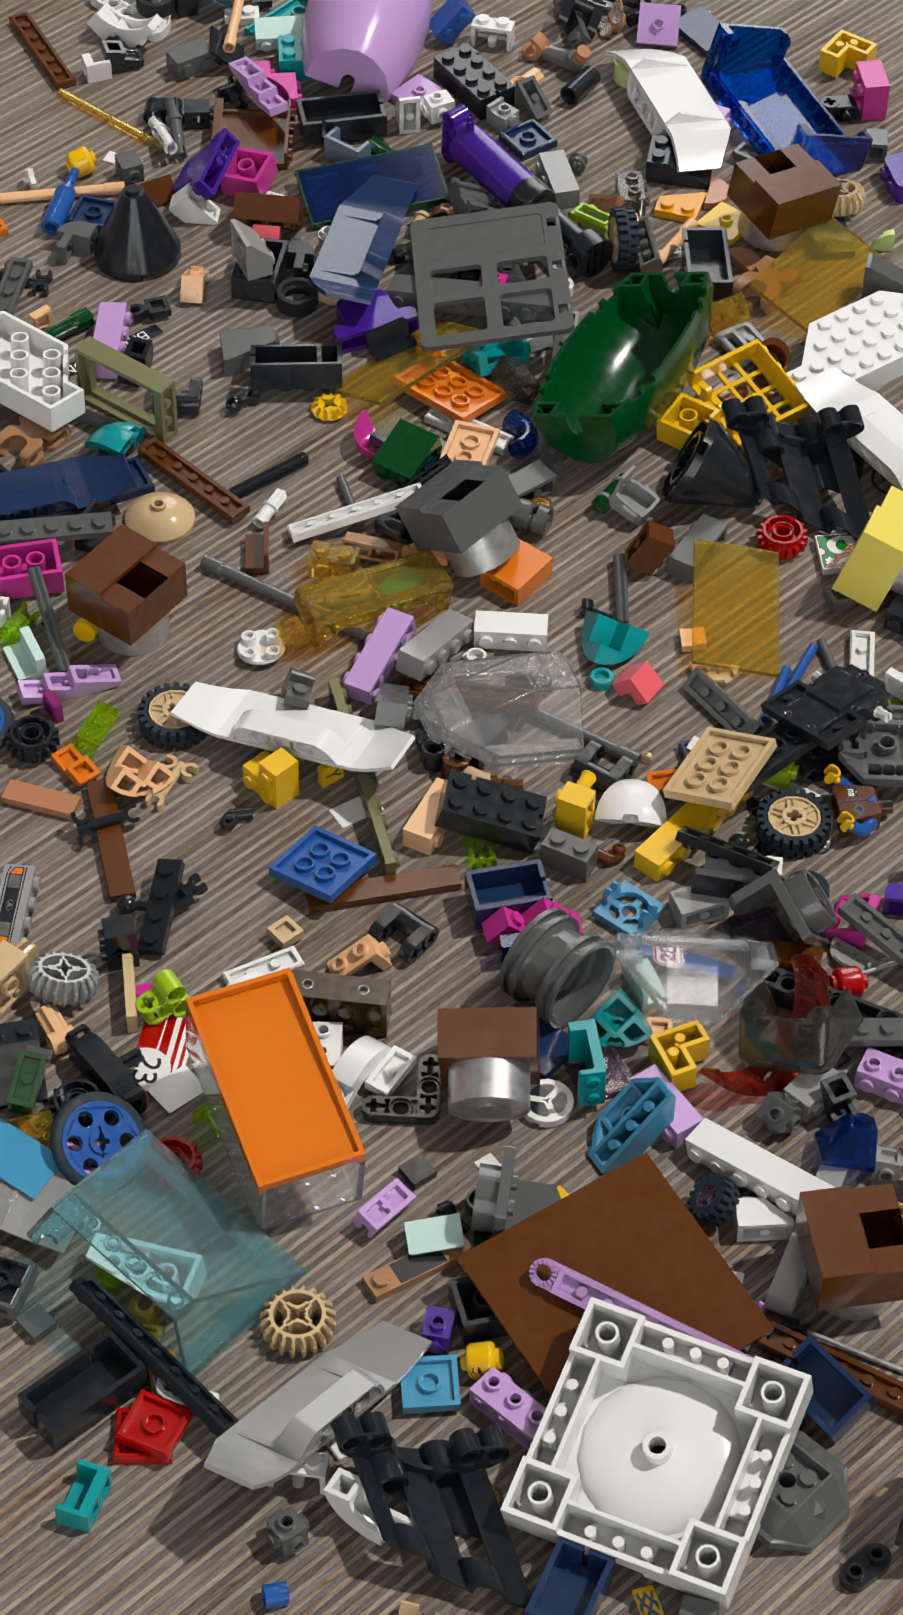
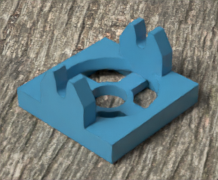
M613 880L611 888H605L602 895V903L593 911V917L635 942L665 912L666 905L625 880L621 884ZM631 896L636 900L632 904H623L617 899ZM643 904L647 905V911L643 909L641 914H639V908ZM610 906L619 911L617 919L611 916ZM632 909L636 912V915L625 917L622 911ZM625 922H637L636 924H624Z

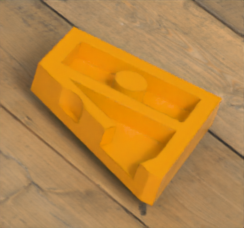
M707 193L660 196L654 208V216L684 223L688 218L697 220L704 206Z

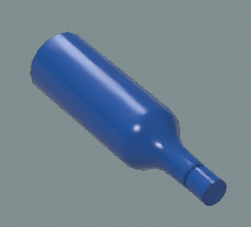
M71 168L66 182L55 189L44 215L41 228L49 235L57 236V229L65 224L76 198L74 184L79 174L77 168Z

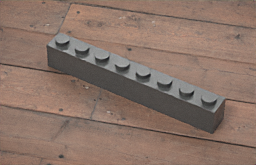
M394 274L387 289V295L397 308L411 306L418 310L415 275ZM431 277L432 292L434 293L475 288L483 285V282ZM550 292L501 299L503 319L513 320V317H517L518 320L545 322L555 319L552 293ZM483 301L441 306L434 309V312L486 317L485 302ZM566 308L559 309V313L565 312Z

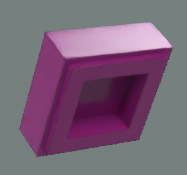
M51 689L44 691L42 694L44 710L54 723L63 722L62 703Z

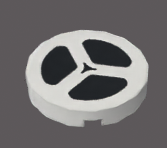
M541 1079L540 1085H530V1112L524 1118L532 1124L534 1122L539 1124V1127L544 1128L557 1127L565 1123L574 1108L572 1092L565 1084L557 1080Z

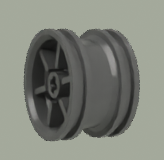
M555 907L547 909L536 916L514 940L501 965L499 985L501 990L518 1002L534 1001L538 1017L546 1021L553 1028L561 1029L568 1026V1022H574L581 1017L598 998L612 973L616 952L614 946L604 941L596 933L581 935L579 933L578 921L561 908Z

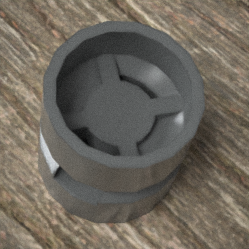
M521 498L520 501L523 506L513 513L512 526L525 531L530 528L531 533L546 536L553 521L554 508L543 504L536 506L535 502Z

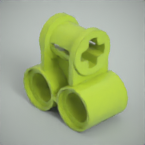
M165 969L157 973L153 978L152 985L154 987L141 994L136 1001V1007L143 1014L144 1021L149 1025H158L171 1014L176 1017L187 1014L185 998L190 996L173 971Z

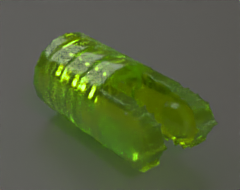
M25 602L0 628V637L8 644H15L20 639L19 628L26 626L30 628L40 618V614L37 611L29 619L23 615L28 608V604Z

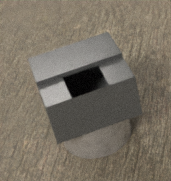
M455 460L395 506L417 549L445 552L456 575L459 577L477 576L498 567L507 561L518 550L520 541L508 517L522 507L523 504L504 467L485 466L481 461Z

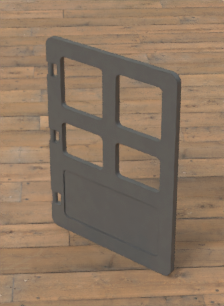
M546 202L428 218L411 223L410 230L420 338L424 351L431 352L566 334L574 330L558 205L556 203ZM548 222H554L555 225H554V226H547V223H548ZM540 260L548 262L549 277L505 284L498 282L497 267ZM560 264L561 268L553 269V265ZM473 269L481 270L483 285L480 287L438 293L432 292V275ZM544 292L552 293L554 320L508 327L503 325L501 299ZM478 301L485 302L488 326L485 330L441 336L436 334L434 309L436 307ZM566 308L567 312L559 313V309Z

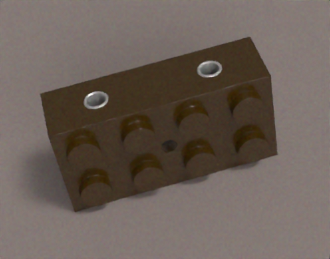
M291 969L312 1021L343 1022V1034L346 1035L356 1034L373 1038H387L391 1017V980ZM360 991H367V993L362 994Z

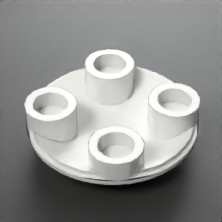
M276 628L257 631L246 630L241 634L237 652L239 657L249 664L266 665L278 660L284 654L286 644Z

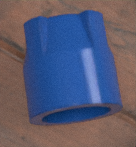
M286 1581L261 1586L265 1609L289 1605L290 1595Z

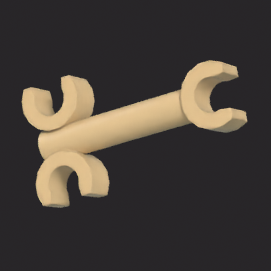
M167 754L166 761L170 765L161 764L177 776L161 791L155 794H148L145 798L146 807L149 808L152 803L157 802V811H163L165 807L164 798L180 776L184 782L192 783V774L190 773H199L197 764H185L183 761H177L174 755Z

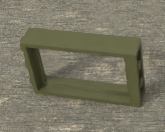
M90 336L74 348L78 387L84 389L85 403L119 421L132 422L146 427L147 432L145 435L151 438L156 437L164 444L178 432L175 380ZM95 363L152 392L155 416L97 386Z

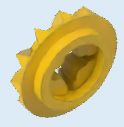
M332 392L329 395L322 393L320 397H314V402L311 403L313 415L324 421L338 420L348 410L346 399L341 398L340 394L334 396Z

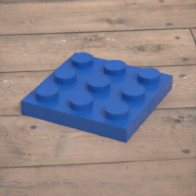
M315 825L268 867L269 875L331 904L377 862V853Z

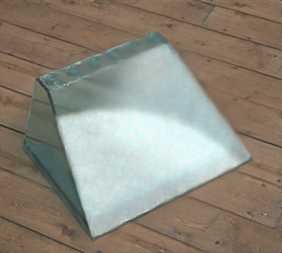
M147 1129L142 1131L69 1190L27 1232V1236L36 1245L45 1236L53 1238V1242L57 1245L75 1230L172 1318L182 1364L195 1377L204 1371L260 1318L259 1315L263 1311L264 1302H270L269 1297L271 1293L279 1296L280 1288L289 1291L291 1284L294 1286L307 1274L306 1269Z

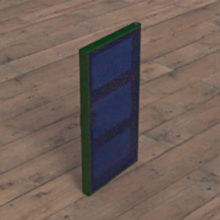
M432 143L294 171L301 197L305 201V209L312 231L320 230L324 226H331L339 205L373 175L418 184L408 211L450 202L446 199L449 191Z

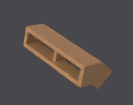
M347 531L341 541L340 554L397 566L402 559L403 544Z

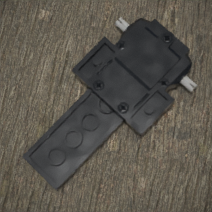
M852 664L846 668L835 666L823 674L818 671L813 672L811 675L813 681L808 685L797 679L761 704L762 712L778 722L758 736L776 739L777 747L743 796L818 745L827 751L831 750L866 726L865 721L872 720L877 722L880 719L888 723V720L891 721L892 713L886 711L889 704L885 683L870 675L867 670H861Z

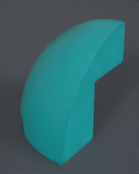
M132 422L110 423L93 432L85 441L84 446L99 455L103 450L109 454H126L130 446L135 449L147 432V428Z
M587 611L582 628V648L585 656L592 662L603 665L617 664L636 654L645 643L649 632L630 624L618 622L599 613Z
M621 988L617 989L587 1019H595L600 1045L604 1047H630L643 1042L650 1035H653V1030L645 1016Z

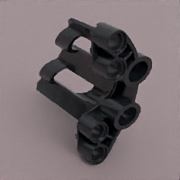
M751 396L744 402H741L738 398L724 401L721 404L726 426L728 429L739 433L759 495L774 506L778 504L789 506L795 511L797 520L828 534H831L832 530L844 531L851 535L856 542L870 518L847 439L860 434L865 429L859 407L857 405H847L841 408L840 411L833 407H827L818 411L816 417H804L797 420L795 424L777 423L776 418L768 413L762 396ZM763 456L783 469L787 486L779 482L770 481ZM818 487L840 493L846 513L834 507H823Z
M370 1412L358 1420L355 1415L345 1414L332 1421L331 1428L339 1452L352 1458L384 1542L401 1555L411 1553L423 1557L431 1574L471 1593L476 1588H488L498 1593L507 1605L525 1608L528 1605L531 1593L486 1469L503 1462L510 1455L500 1426L489 1425L483 1427L477 1433H474V1430L471 1428H462L454 1431L449 1436V1441L443 1439L430 1440L421 1444L416 1449L397 1446L395 1439L390 1434L382 1412ZM384 1492L407 1506L414 1527L394 1522ZM453 1530L482 1540L490 1563L474 1557L462 1558Z

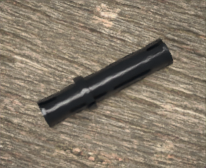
M445 454L431 466H425L424 471L399 489L416 483H420L423 486L452 463L451 459Z

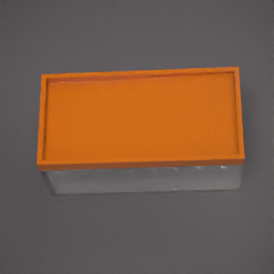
M289 967L185 998L186 1048L256 1231L260 1232L361 1200L366 1152L291 968Z

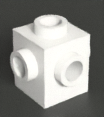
M446 89L423 96L421 111L423 116L427 117L432 125L441 123L443 113L455 108V100Z

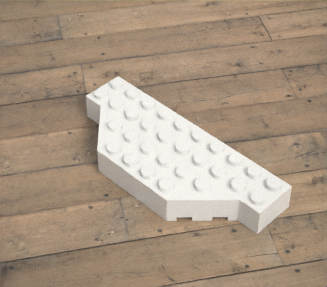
M877 291L809 323L802 366L786 374L798 385L835 367L871 390L902 376L903 294ZM810 407L807 417H816V413Z
M0 311V404L53 432L85 413L84 389L69 382L68 344L6 311Z

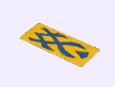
M653 1585L632 1590L641 1615H664Z

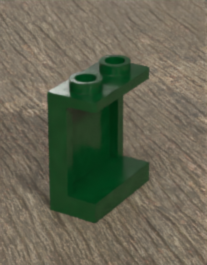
M400 418L371 461L375 474L381 479H389L395 482L397 486L402 487L420 473L432 453L439 455L443 449L440 436Z
M20 1049L6 1100L8 1111L34 1117L47 1069V1055Z

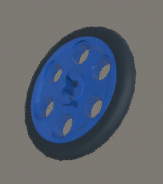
M94 1091L83 1093L70 1099L59 1110L50 1131V1148L58 1170L71 1184L92 1194L106 1195L129 1187L139 1178L143 1171L142 1158H146L145 1150L149 1149V1137L141 1116L132 1105L113 1094ZM106 1112L115 1114L117 1118L115 1126H110L104 1121V1114ZM80 1113H85L90 1117L91 1123L89 1127H83L79 1124L78 1115ZM122 1134H126L132 1139L131 1148H124L120 1144L119 1140ZM69 1137L78 1139L80 1142L79 1151L75 1152L68 1148L67 1140ZM99 1137L100 1141H105V1145L101 1149L99 1145L94 1143ZM112 1158L118 1159L122 1164V1169L119 1173L113 1172L109 1167V1162ZM85 1160L94 1162L96 1166L94 1174L90 1175L84 1171L83 1162Z

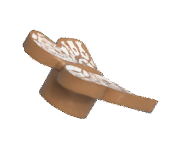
M615 0L610 13L602 16L598 27L601 37L608 38L613 31L618 32L623 28L626 15L622 12V0Z

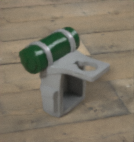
M633 465L625 473L616 476L602 492H599L591 505L593 510L599 514H605L613 509L638 526L651 515L661 499L648 486L632 479L636 466Z

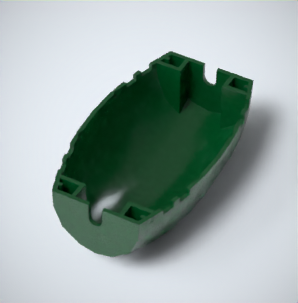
M708 271L675 272L674 277L679 290L670 288L664 272L630 273L612 289L613 295L607 301L605 298H602L598 302L600 308L594 314L589 311L565 340L544 375L546 383L541 384L539 387L541 395L540 398L535 399L532 418L539 432L554 449L576 461L591 464L605 461L637 440L673 404L695 371L708 337L714 286Z

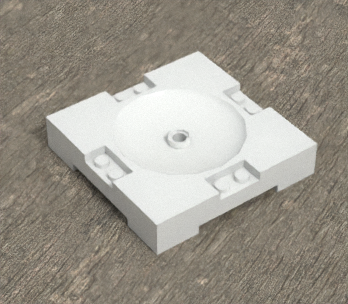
M591 1297L569 1347L570 1354L528 1453L526 1456L523 1455L500 1509L504 1521L509 1526L557 1543L560 1536L584 1545L585 1555H588L590 1548L616 1558L615 1563L643 1573L645 1578L701 1599L719 1602V1606L728 1609L761 1527L760 1521L780 1471L782 1472L813 1394L812 1376L755 1356L753 1359L647 1321L644 1315ZM655 1446L665 1447L662 1453L655 1454L651 1452Z

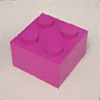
M882 61L856 62V69L852 71L854 86L850 88V95L853 96L860 109V120H886L890 84Z
M238 147L220 182L222 194L234 197L235 192L266 194L278 174L274 153Z

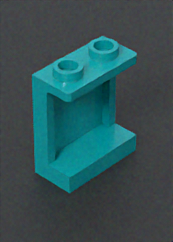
M525 339L485 344L479 347L477 345L461 347L462 361L480 377L530 362L529 353L531 352V347L528 340Z
M595 1019L568 1022V1063L585 1061L586 1070L578 1072V1106L604 1104L606 1068Z

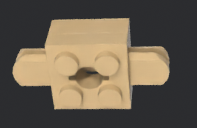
M25 938L16 946L6 940L0 943V1018L30 990V987L27 986V973L30 963L34 961L35 957L39 956L40 949Z

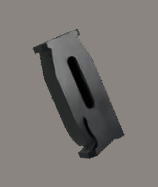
M81 1024L69 1031L65 1036L69 1060L90 1082H97L98 1089L103 1088L104 1092L118 1096L128 1102L139 1115L144 1113L147 1109L145 1090L129 1071V1069L145 1060L141 1050L134 1048L118 1058L98 1035L91 1032L86 1024ZM83 1032V1036L74 1040L75 1035Z

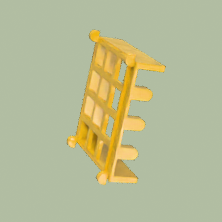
M758 339L695 369L688 381L689 386L702 402L721 410L720 424L743 451L744 448L739 433L728 429L721 408L723 402L717 397L718 395L729 390L741 402H744L751 396H762L768 408V413L773 414L777 423L792 424L801 418L807 417L810 410L808 403L795 388V381L786 374L781 364L776 362L767 347L762 345ZM751 359L758 367V370L747 375L738 363ZM733 366L742 378L730 383L721 372ZM763 373L771 385L759 390L751 379ZM717 375L725 386L713 392L712 388L704 380ZM746 382L754 391V394L743 399L734 387ZM776 389L784 400L773 406L764 394ZM786 405L792 408V410L782 415L777 411Z

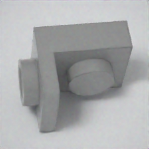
M876 1146L871 1185L893 1183L894 1190L898 1189L903 1166V1151Z

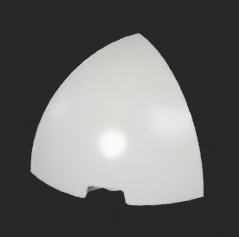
M624 779L612 784L602 795L595 813V820L612 825L631 823L646 828L661 827L667 821L665 804L659 791L652 784L637 779Z

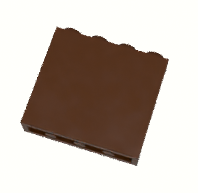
M215 98L211 140L219 131L226 128L240 142L238 147L274 153L277 169L288 170V161H292L293 135L290 134H294L296 116L295 108H291V99H288L289 110L270 117L262 109H224V98Z

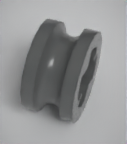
M573 152L570 155L568 162L572 172L576 174L584 172L588 159L583 153Z

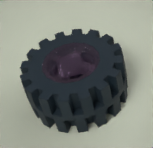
M715 1172L714 1174L708 1173L706 1178L702 1176L699 1179V1184H694L693 1187L695 1189L690 1191L689 1195L691 1198L688 1199L687 1204L690 1205L688 1210L694 1217L707 1226L717 1227L718 1224H724L725 1219L729 1220L732 1212H736L735 1205H739L740 1200L737 1197L740 1196L738 1187L723 1175Z

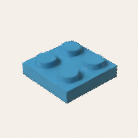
M456 1354L422 1356L400 1381L403 1414L461 1410Z

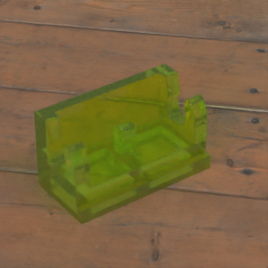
M98 701L77 733L74 747L79 752L84 747H87L90 750L89 756L93 757L97 752V748H99L112 726L116 723L121 711L102 701Z

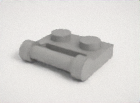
M748 321L722 330L713 338L714 342L718 346H722L727 353L736 349L728 341L730 339H733L739 347L755 339H758L760 342L765 340ZM746 359L738 364L741 368H744L752 360Z

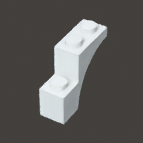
M106 3L89 19L87 24L102 40H106L109 36L114 38L118 35L129 48H135L137 45L143 46L149 40L148 35L152 38L160 30L158 25L163 19L158 14L148 19L131 18L119 13Z

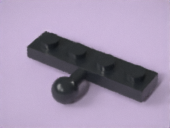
M684 826L676 834L675 841L681 842L683 847L690 850H702L710 858L728 860L730 865L737 868H749L753 870L755 875L760 877L772 869L777 870L780 861L748 850V840L740 833L731 835L728 842L688 826Z
M158 859L148 901H136L130 895L121 896L117 901V910L122 915L133 914L135 911H146L138 943L139 954L165 956L185 868L183 860Z

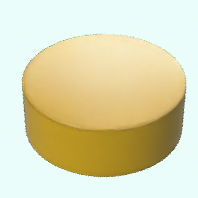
M79 618L73 626V633L81 641L91 642L98 634V627L83 618Z

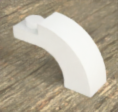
M363 1036L352 1043L332 1069L348 1109L365 1079L391 1050V1047L370 1036Z
M339 1467L323 1490L328 1502L349 1526L381 1546L384 1541L359 1476ZM390 1508L395 1523H403L414 1527L410 1517Z

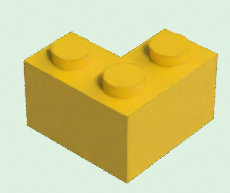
M841 29L820 50L818 70L835 78L846 67L855 70L856 62L876 59L877 44Z
M282 747L272 754L264 750L243 765V782L247 788L253 789L258 793L265 803H270L274 808L279 809L300 794L298 760Z
M698 1019L650 1035L648 1056L652 1063L656 1064L681 1092L695 1087L697 1074L695 1063L708 1059L710 1038Z

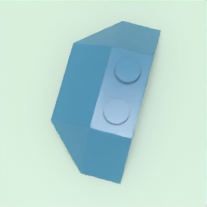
M662 1078L631 1079L597 1116L592 1135V1146L589 1147L588 1155L602 1174H607L642 1155L673 1122L676 1096Z

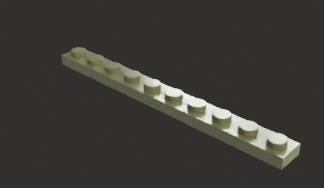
M338 678L328 679L329 698L333 710L353 715L351 705H346L345 702L347 701L345 687L340 686ZM352 771L384 875L396 874V868L400 867L397 852H392V848H394L391 833L387 834L386 829H388L385 814L381 815L380 813L382 805L380 797L374 794L376 792L374 778H369L368 774L370 772Z

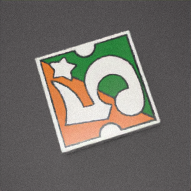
M842 533L815 536L814 543L822 575L839 574L856 543L851 535Z

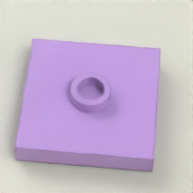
M640 2L636 45L677 48L681 5Z
M418 74L398 87L392 93L390 99L396 102L399 98L420 96V116H423L421 111L423 96L445 89Z

